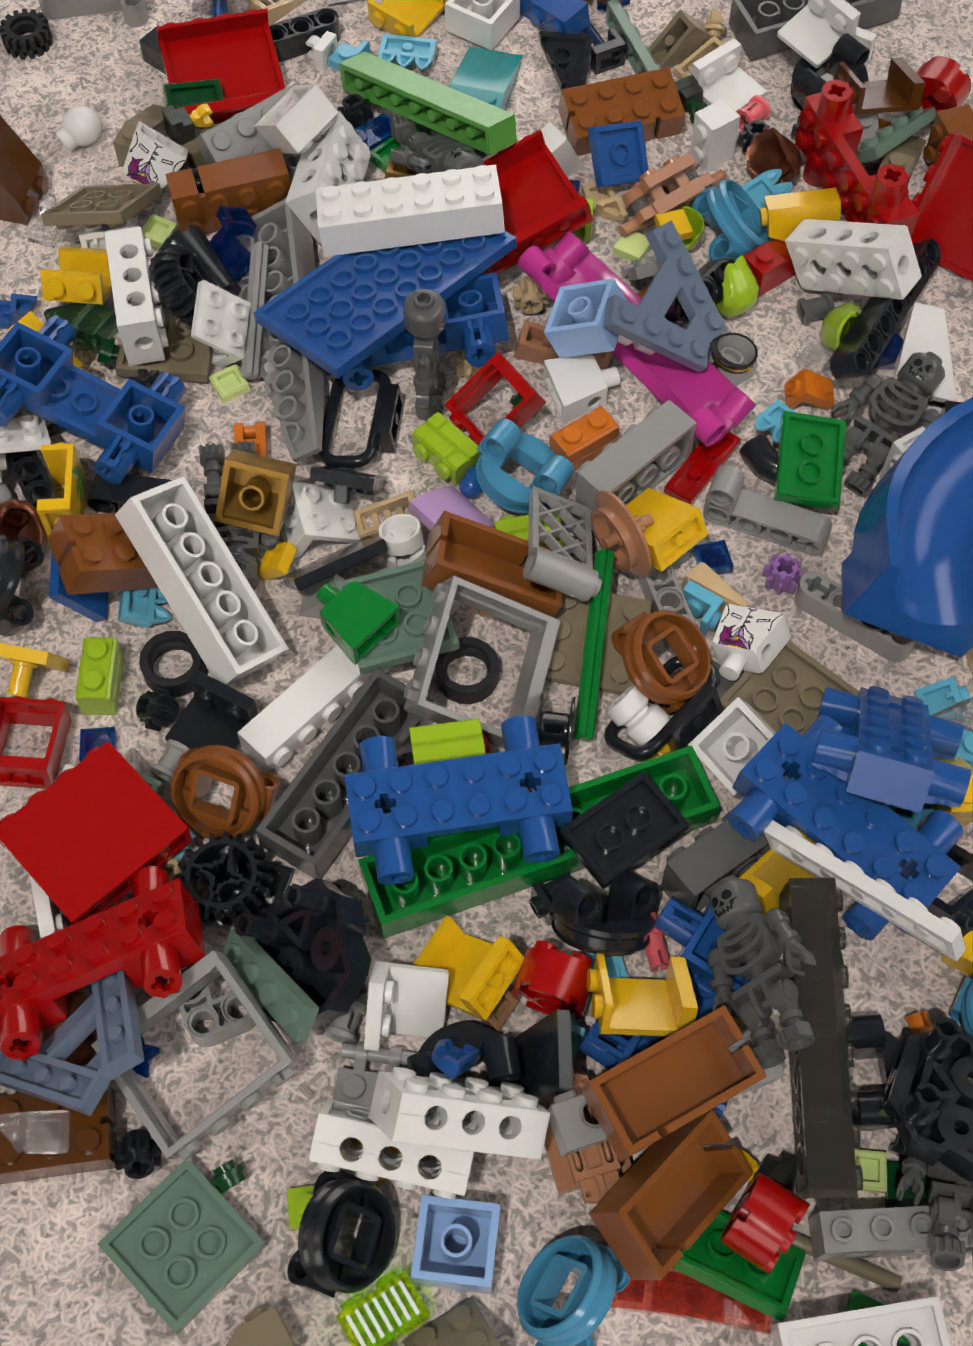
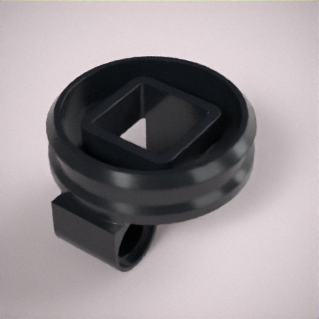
M845 33L834 45L831 57L819 68H815L802 57L794 67L791 82V95L796 106L802 111L806 96L822 92V87L826 81L821 76L826 71L832 75L837 74L839 62H844L861 82L868 81V72L864 64L869 59L870 49L849 33Z
M0 534V635L11 636L32 621L34 612L31 604L14 594L20 579L24 578L44 561V552L41 546L35 541L20 535L16 539H8L4 534Z
M632 871L627 872L610 884L608 896L601 895L575 878H565L557 885L553 894L551 911L554 912L555 918L551 922V927L561 941L581 951L592 954H604L605 956H627L638 953L649 944L648 933L653 924L650 913L656 912L658 888L655 884Z
M879 1013L841 1016L837 1021L838 1030L831 1033L823 1041L813 1058L810 1069L813 1094L822 1110L842 1126L856 1131L895 1128L896 1126L889 1117L880 1115L878 1112L895 1056L903 1044L892 1034L885 1031L884 1022ZM876 1058L878 1060L883 1090L853 1092L848 1097L842 1061Z
M459 1022L444 1026L426 1039L418 1053L407 1058L408 1069L415 1071L416 1076L429 1077L431 1072L444 1074L433 1063L431 1054L438 1040L451 1039L452 1046L463 1049L467 1043L483 1052L482 1059L486 1080L489 1083L488 1086L501 1087L502 1082L515 1084V1081L523 1080L515 1037H501L492 1029L477 1023Z
M343 1170L339 1172L323 1171L314 1184L313 1196L308 1202L301 1218L298 1233L299 1250L293 1254L287 1268L289 1281L311 1292L330 1298L335 1297L336 1291L347 1294L356 1293L374 1283L388 1264L395 1240L394 1216L384 1193L376 1185ZM344 1216L361 1219L349 1259L334 1252Z

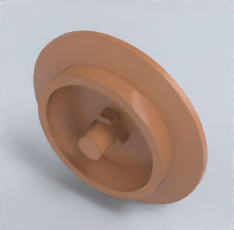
M601 490L595 495V509L591 512L592 528L600 547L615 553L614 565L619 570L624 572L630 571L638 577L647 576L651 572L652 560L643 533L646 532L648 526L654 524L652 515L646 513L641 517L637 515L634 517L615 494L607 490Z

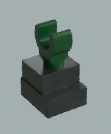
M690 75L676 81L675 85L685 113L689 112L690 121L694 124L695 112L707 107V105L701 104L704 90L698 84L696 78Z

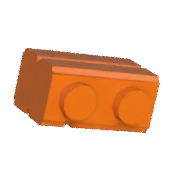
M599 406L591 411L589 415L586 414L551 434L549 447L556 455L567 458L572 463L574 471H576L584 462L592 461L600 455L607 444L610 442L615 443L618 440L619 425L604 407Z

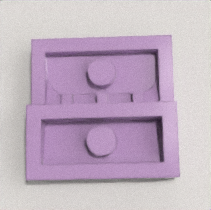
M454 486L429 491L414 498L409 503L408 510L429 530L434 527L444 511L494 528V523Z

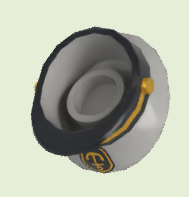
M729 332L720 334L712 340L709 347L708 361L733 385L748 380L755 373L758 350L754 342L747 336Z

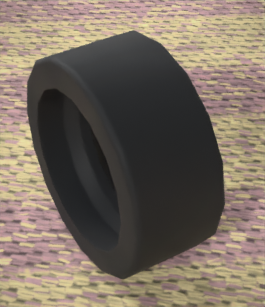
M165 631L157 634L145 643L140 652L139 666L147 686L152 691L155 687L170 690V696L181 697L193 692L189 680L196 670L206 674V665L187 633ZM171 650H183L191 655L193 659L192 666L182 676L162 678L154 672V663L163 653Z
M462 637L458 638L459 649L438 654L435 676L439 690L446 698L458 704L471 705L485 700L498 685L499 661L496 652L488 643L478 638ZM460 657H475L485 663L487 675L479 683L460 685L449 678L447 673L448 665Z

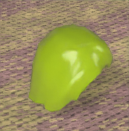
M741 255L733 264H727L724 270V282L722 283L723 293L715 299L718 311L726 317L745 314L757 303L759 286L745 257Z
M847 302L834 307L824 317L821 327V341L832 352H835L858 317L859 305Z

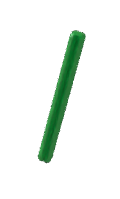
M604 548L595 552L593 568L598 571V578L602 580L597 596L591 597L589 602L574 728L575 739L581 741L593 740L595 733L615 553Z

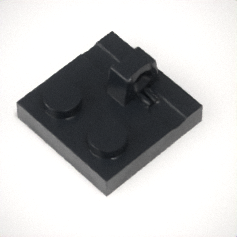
M329 466L311 467L309 480L326 483L325 486L335 488L333 501L349 504L352 488L356 489L358 493L375 495V491L385 489L387 477Z

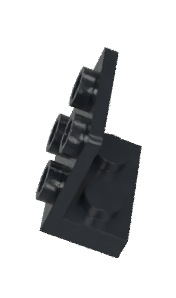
M196 670L189 680L194 697L165 736L166 742L172 739L182 743L189 749H198L208 745H223L238 750L241 743L237 732L258 715L255 700Z

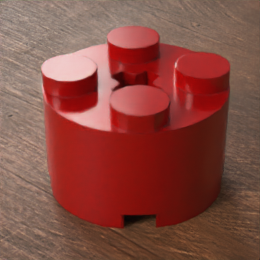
M935 56L929 61L924 62L916 72L925 82L920 104L923 109L935 107L937 113V111L962 106L970 94V76L968 73L964 75L959 69L961 65L954 59Z
M537 940L535 946L528 948L525 952L524 960L517 974L511 994L516 1000H518L519 995L527 999L525 1006L536 1012L549 1015L557 1009L569 1010L571 1014H575L574 1018L576 1020H580L590 995L586 984L588 969H593L591 967L593 960L587 955L573 952L569 955L558 951L557 947L550 942Z
M759 1172L745 1191L744 1199L739 1207H736L721 1235L720 1242L769 1274L776 1265L781 1254L780 1252L785 1254L796 1237L797 1232L792 1230L793 1223L799 1224L810 1204L770 1177H766Z

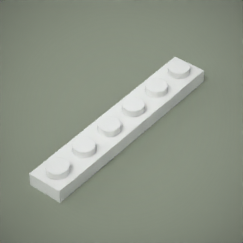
M772 821L764 830L772 851L956 962L965 952L966 948L961 929L951 919L944 916L941 918L936 917L928 912V909L917 899L902 897L886 881L879 878L875 881L868 877L857 864L849 860L843 862L834 857V854L821 843L812 844L804 839V836L797 829L790 825L784 827Z

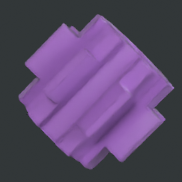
M788 553L782 556L780 554L772 555L770 565H764L762 575L767 577L765 587L775 590L777 595H781V592L794 594L797 584H799L801 577L804 575V573L800 572L802 562L797 558H792L791 554Z

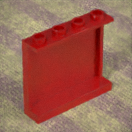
M267 8L260 10L250 9L236 14L224 13L218 17L205 19L195 18L181 23L169 22L163 26L156 27L158 44L168 84L210 79L220 80L224 100L202 103L208 104L213 113L209 116L214 124L223 123L235 114L243 112L285 89L268 23ZM202 104L185 106L184 108L190 115L192 111Z
M540 129L484 161L486 166L496 165L505 231L515 236L517 242L515 249L485 270L486 274L497 272L498 275L518 264L520 257L528 248L537 246L543 250L562 239L568 231L573 233L593 221L588 201L584 195L579 196L545 144Z
M954 132L949 137L945 136L937 151L940 156L936 164L930 165L923 178L926 184L921 194L916 193L912 199V203L918 210L919 216L911 241L913 244L930 238L935 239L941 248L939 265L973 281V139Z
M109 741L101 747L98 746L90 750L84 760L78 765L63 771L57 777L56 782L44 791H38L33 794L25 806L16 813L6 815L0 821V844L12 854L65 915L70 925L116 905L133 891L132 879L137 871L148 866L161 868L193 842L190 830L186 824Z

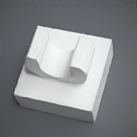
M326 31L321 39L312 35L306 42L307 46L312 47L308 52V57L315 61V68L322 72L327 71L329 68L328 59L338 48L336 34Z

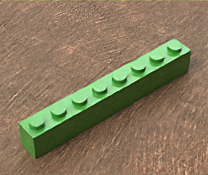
M362 52L339 63L343 90L349 93L361 95L363 99L368 98L370 102L405 116L414 122L488 155H493L517 143L515 114L368 52Z

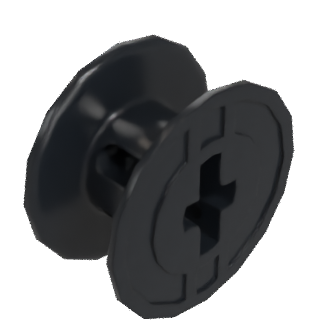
M541 693L536 723L540 745L560 744L561 747L565 748L564 764L567 765L576 697L572 698L569 714L543 710L544 694Z

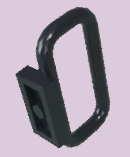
M373 369V382L379 384L367 446L365 451L359 455H332L330 453L343 389L345 387L343 376L339 379L335 378L323 422L322 451L318 452V457L322 463L334 468H359L371 463L375 459L380 445L383 452H395L405 404L399 384H391L387 374Z
M675 656L665 662L663 667L668 675L683 668V665L678 657ZM711 663L707 683L683 704L647 744L635 746L620 739L618 733L624 726L618 727L611 720L604 732L606 745L613 751L635 760L654 756L666 744H668L671 752L688 747V744L724 711L716 690L721 678L718 667Z

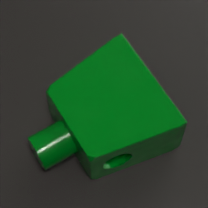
M357 581L350 582L340 592L330 583H327L319 589L316 595V599L324 605L320 611L324 630L354 665L359 663L401 623L400 610L396 603Z

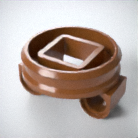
M660 610L647 615L644 611L615 630L611 635V641L615 650L623 656L624 666L631 682L639 692L649 699L650 704L657 703L667 714L682 707L708 681L711 669L708 644L698 627L688 618L677 612ZM664 637L683 665V668L668 675L651 648Z
M208 745L198 749H189L180 756L179 764L171 778L170 795L177 815L192 831L209 839L210 833L215 834L217 840L221 839L224 831H227L233 840L238 833L244 835L259 819L263 820L276 803L280 780L273 774L259 772L248 757L233 748L223 745ZM212 779L234 787L230 810L202 800V797L210 791Z

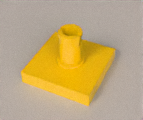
M0 643V660L9 661L10 664H13L8 690L6 691L8 695L28 698L33 670L38 667L68 672L70 659L48 651Z

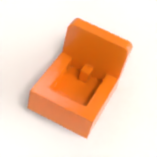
M803 368L790 378L784 385L786 405L792 410L803 401L823 410H829L835 405L833 380L806 368Z

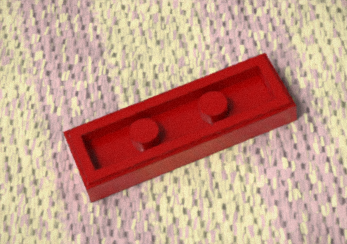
M728 432L721 441L709 447L700 442L665 485L663 493L693 505L713 480L717 468L725 465L740 446L742 439Z

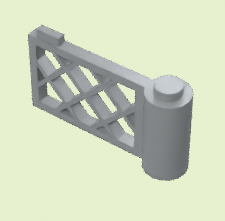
M536 486L532 487L529 492L528 557L523 569L524 579L585 602L591 597L597 596L602 580L598 578V571L593 569L592 532L594 531L591 524V508ZM540 501L547 503L552 509L547 510ZM570 513L580 516L581 520L576 521ZM555 516H559L566 525L562 526ZM544 520L552 530L547 531L539 521ZM574 532L581 541L577 542L569 533ZM555 537H559L567 546L562 547ZM544 541L552 551L539 547V542ZM574 553L581 562L574 560L569 554Z

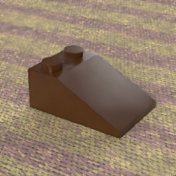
M0 115V220L28 225L32 215H36L42 195L48 191L49 179L45 175L43 165Z

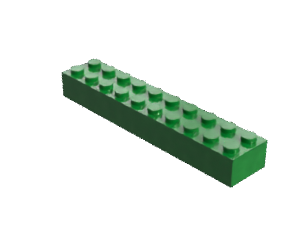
M692 745L568 787L573 809L572 821L644 771L690 824L689 829L684 833L715 823L720 809V804ZM498 827L427 837L428 847L411 849L414 878L402 884L388 886L378 882L374 855L358 859L361 877L383 939L445 918V916H450L530 888L531 885L537 882L542 884L566 872L570 874L585 867L559 836V830L562 827L556 828L560 855L550 862L536 864L525 862L520 834L500 836Z

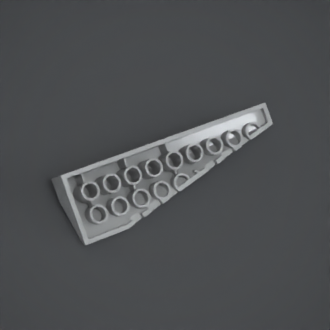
M286 199L218 234L221 261L237 285L236 296L247 301L251 246L256 244L257 241H261L269 246L265 304L316 269L312 234L285 203ZM263 327L259 375L264 379L266 384L264 389L267 396L273 402L274 415L280 420L282 426L281 433L290 456L294 462H298L322 451L324 369Z

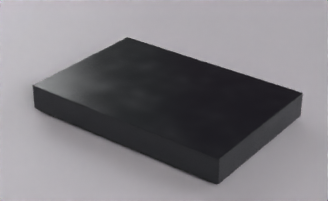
M366 537L287 573L286 576H282L286 587L302 591L385 553L388 548L384 539Z
M644 771L559 830V836L601 888L605 889L687 831L690 824Z
M557 1009L515 1037L523 1074V1080L515 1081V1084L524 1087V1093L537 1097L539 1099L538 1103L541 1106L552 1101L555 1096L568 1092L573 1088L571 1013L569 1010Z

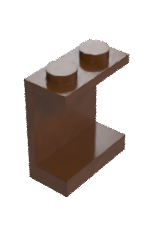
M902 57L891 58L887 80L861 82L844 62L838 63L837 74L833 77V80L848 82L850 89L854 91L852 102L855 115L919 110L925 82Z

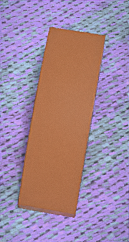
M525 320L519 333L513 357L544 364V360L559 358L544 334L546 326ZM612 351L587 355L595 357L600 369L608 368Z

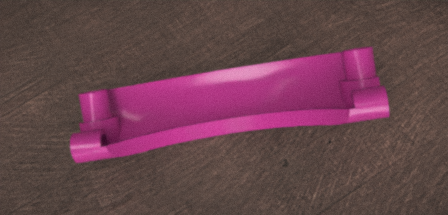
M568 231L552 250L548 247L543 252L537 246H532L522 254L518 261L519 268L554 302L559 288L562 286L612 278L616 280L627 301L638 306L642 299L588 250L589 248L571 231ZM617 342L615 350L612 351V354L663 404L668 400L672 401L697 422L695 436L706 447L721 441L732 428H736L756 407V404L743 391L734 386L709 361L707 369L697 372L657 352L648 355L634 348L633 343L626 346Z

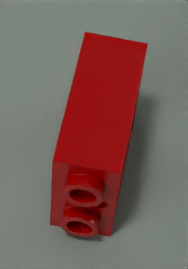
M499 352L444 404L452 413L449 419L461 431L465 428L470 433L468 437L478 446L486 435L467 413L503 377L524 398L503 418L514 422L519 429L547 403Z
M20 696L0 697L1 786L47 789L55 782L72 721L65 701L53 698L42 700L27 699ZM11 724L53 726L45 758L2 755Z

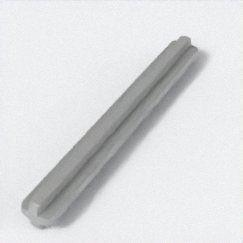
M257 241L256 244L251 246L247 302L251 303L244 359H242L241 375L248 378V380L257 378L260 370L263 327L255 321L253 312L265 305L269 246L261 241Z

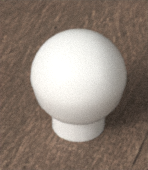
M83 105L74 106L64 115L62 128L55 134L72 151L78 145L89 146L96 142L102 132V122L99 115L92 108Z

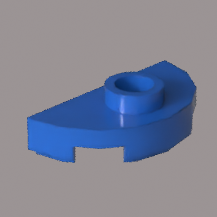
M451 1039L438 1040L431 1054V1059L437 1068L452 1079L457 1078L475 1066L483 1053L480 1049L467 1043L461 1049L452 1046Z

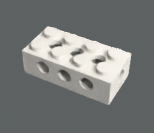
M340 111L332 119V126L324 133H318L312 139L313 145L301 154L285 201L319 244L321 240L318 230L316 189L330 185L339 186L364 181L372 154L367 144L360 139L351 123L344 118Z
M803 219L785 240L797 278L803 290L903 300L922 277L909 230L905 225Z
M141 226L106 231L104 234L116 322L128 365L132 366L165 360L164 347H169L166 328L161 329L165 323L162 305H157L162 299H159L160 295L154 289L155 283L150 278L152 273L149 270V265H151L149 257L153 256L150 238L144 239Z
M394 1067L392 1072H378L369 1118L392 1142L541 1160L551 1112L538 1103L539 1099L537 1097L524 1093V1087L508 1082H502L501 1087L488 1086L489 1083L487 1081L467 1077L465 1082L452 1081L453 1079L448 1075L431 1072L429 1077L416 1076L415 1071L401 1067Z
M328 1098L319 1111L308 1161L317 1162V1168L329 1172H339L340 1168L356 1171V1177L368 1181H378L379 1177L394 1180L395 1186L408 1190H416L418 1186L433 1189V1194L447 1199H455L456 1195L465 1196L474 1155L473 1151L392 1142L369 1118V1107ZM349 1138H357L362 1145L354 1144ZM387 1147H396L401 1153H393ZM433 1155L437 1157L439 1161L432 1162L427 1160L424 1156Z
M939 1296L770 1325L774 1346H858L861 1342L867 1346H897V1340L901 1335L907 1339L910 1346H951Z

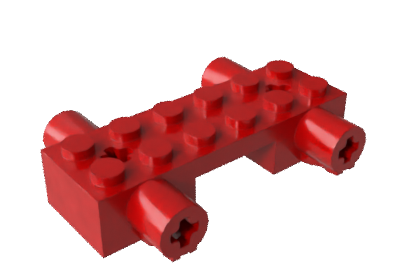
M841 80L826 82L822 87V92L805 97L803 109L800 112V123L798 132L795 135V142L798 149L802 150L806 156L802 175L803 180L814 187L822 186L823 189L836 188L841 200V213L847 222L905 225L908 227L910 237L912 238L919 212L908 196L909 174L906 173L903 166L885 164L879 168L877 175L869 177L856 157L864 128L853 113L852 100L854 98V91L850 89L848 82Z
M148 866L140 869L133 876L132 888L134 898L125 900L105 911L91 915L80 922L57 930L37 940L35 931L24 925H14L3 930L0 934V1048L2 1053L8 1058L20 1059L21 1061L32 1055L39 1054L41 1030L68 1018L66 994L122 969L137 988L143 985L145 992L150 996L164 999L168 995L180 992L183 982L181 968L195 963L206 956L199 907L180 878L169 882L168 874L164 869Z

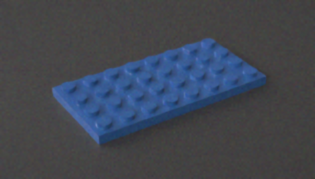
M505 231V233L335 255L253 312L255 321L339 379L406 329L403 304L410 293L421 289H428L437 292L446 300L517 247L516 237Z

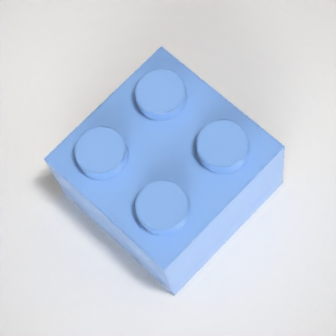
M614 278L559 288L544 330L545 336L559 358L615 350L619 334L604 328L607 299L613 295H617L625 300L627 299Z
M421 1195L411 1270L412 1285L491 1294L501 1204Z

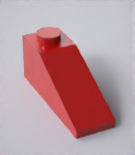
M784 241L766 242L744 255L759 286L758 297L796 275Z

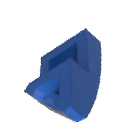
M11 293L10 301L0 300V329H9L29 311H32L37 306V296Z

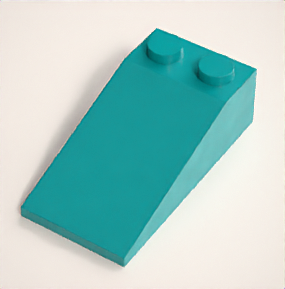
M470 46L449 87L507 110L523 55Z

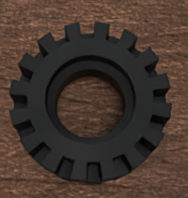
M22 9V13H18L15 10L13 11V16L7 14L5 16L6 20L2 19L0 22V35L8 54H12L14 58H17L19 55L21 60H25L26 56H29L30 59H35V54H38L40 57L43 55L42 50L47 52L50 49L49 45L52 46L53 38L46 16L44 17L43 13H37L34 9H31L30 13H28L27 9ZM24 33H31V34H28V35L20 36V35H22V34H24Z

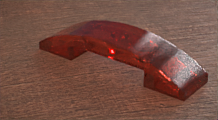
M669 1271L663 1280H630L628 1286L623 1291L615 1293L610 1306L611 1308L646 1314L657 1313L728 1325L729 1328L770 1334L771 1330L770 1316L680 1272Z

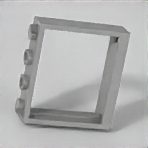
M456 576L438 583L431 597V601L434 602L432 612L426 618L422 628V633L425 634L424 640L414 656L413 665L416 666L414 675L407 683L404 691V698L407 699L404 710L439 724L472 719L426 701L454 600H457L531 631L508 719L523 715L535 718L560 620ZM481 722L482 734L488 739V742L504 748L502 731Z
M212 950L182 974L183 982L180 992L168 995L164 999L153 996L137 1009L141 1036L221 974L280 1058V1061L180 1139L133 1068L114 1078L166 1159H178L181 1157L183 1160H186L202 1148L201 1140L210 1133L216 1136L226 1130L233 1123L231 1119L233 1115L242 1108L246 1112L258 1105L264 1099L261 1093L273 1084L275 1087H279L286 1083L295 1074L292 1069L301 1063L226 955L216 950ZM96 1040L91 1045L98 1054L99 1044L98 1040Z

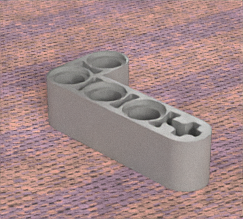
M39 0L44 17L46 16L50 20L115 11L123 12L125 23L130 27H141L149 19L146 0Z
M726 464L717 468L707 492L703 516L709 522L811 556H818L823 553L832 529V522L828 517L743 489L744 474L733 465Z
M691 549L662 572L652 566L651 572L647 576H636L645 599L652 601L651 613L660 610L677 612L696 625L673 570V567L681 565L689 559ZM652 579H660L663 582H655ZM663 606H672L675 609L669 610ZM664 637L662 641L665 648L671 654L676 655Z
M808 572L801 577L795 595V603L801 610L892 662L905 661L919 643L874 625L872 626L875 628H870L865 625L869 623L843 614V611L835 608H843L842 585L822 573ZM893 640H898L904 645L897 644Z
M197 962L181 968L182 974ZM209 985L202 988L198 997L187 1000L179 1006L186 1029L193 1041L200 1047L215 1046L250 1031L256 1025L248 1013L239 1019L231 1017L233 1010L238 1006H242L234 992L214 999ZM202 1021H214L212 1029L207 1033L196 1032L197 1026Z

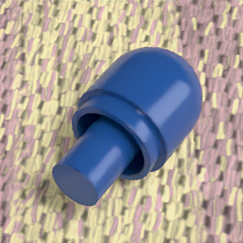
M472 466L466 471L459 484L460 492L469 499L478 498L483 493L477 480L476 466Z

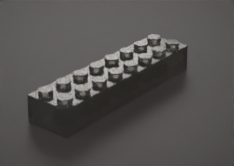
M789 878L779 894L780 910H783L790 919L789 925L791 929L799 933L801 937L800 944L806 950H809L816 960V966L803 963V958L800 956L802 959L800 968L805 972V976L795 974L789 978L798 988V1009L802 1011L803 1021L810 1023L816 1039L807 1048L788 1051L794 1158L797 1161L796 1192L797 1196L806 1202H845L858 1198L857 1191L863 1190V1172L861 1165H856L855 1149L860 1148V1130L858 1124H853L852 1108L857 1107V1088L855 1083H850L849 1067H854V1047L852 1043H847L846 1028L851 1027L852 1014L850 1004H844L843 989L848 988L849 985L848 967L841 964V950L846 948V932L844 927H839L838 912L843 911L842 889H836L835 878ZM783 951V965L787 966L785 951Z

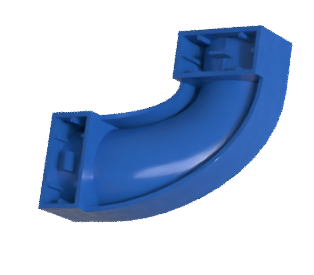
M973 397L956 405L929 425L877 483L859 513L854 530L853 551L842 562L843 614L960 658L973 647Z

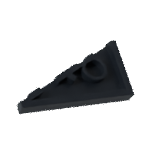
M540 31L539 42L560 90L586 85L592 35Z

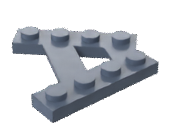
M671 220L645 234L661 266L637 306L617 295L609 297L606 303L604 328L688 368L701 372L707 369L710 341L728 329ZM676 296L689 319L685 329L664 319Z
M122 969L91 983L92 994L40 1046L39 1054L32 1055L21 1061L20 1059L8 1058L2 1053L0 1048V1085L91 1116L111 1080L144 1061L134 986L125 971ZM97 1028L99 1053L85 1067L64 1061Z

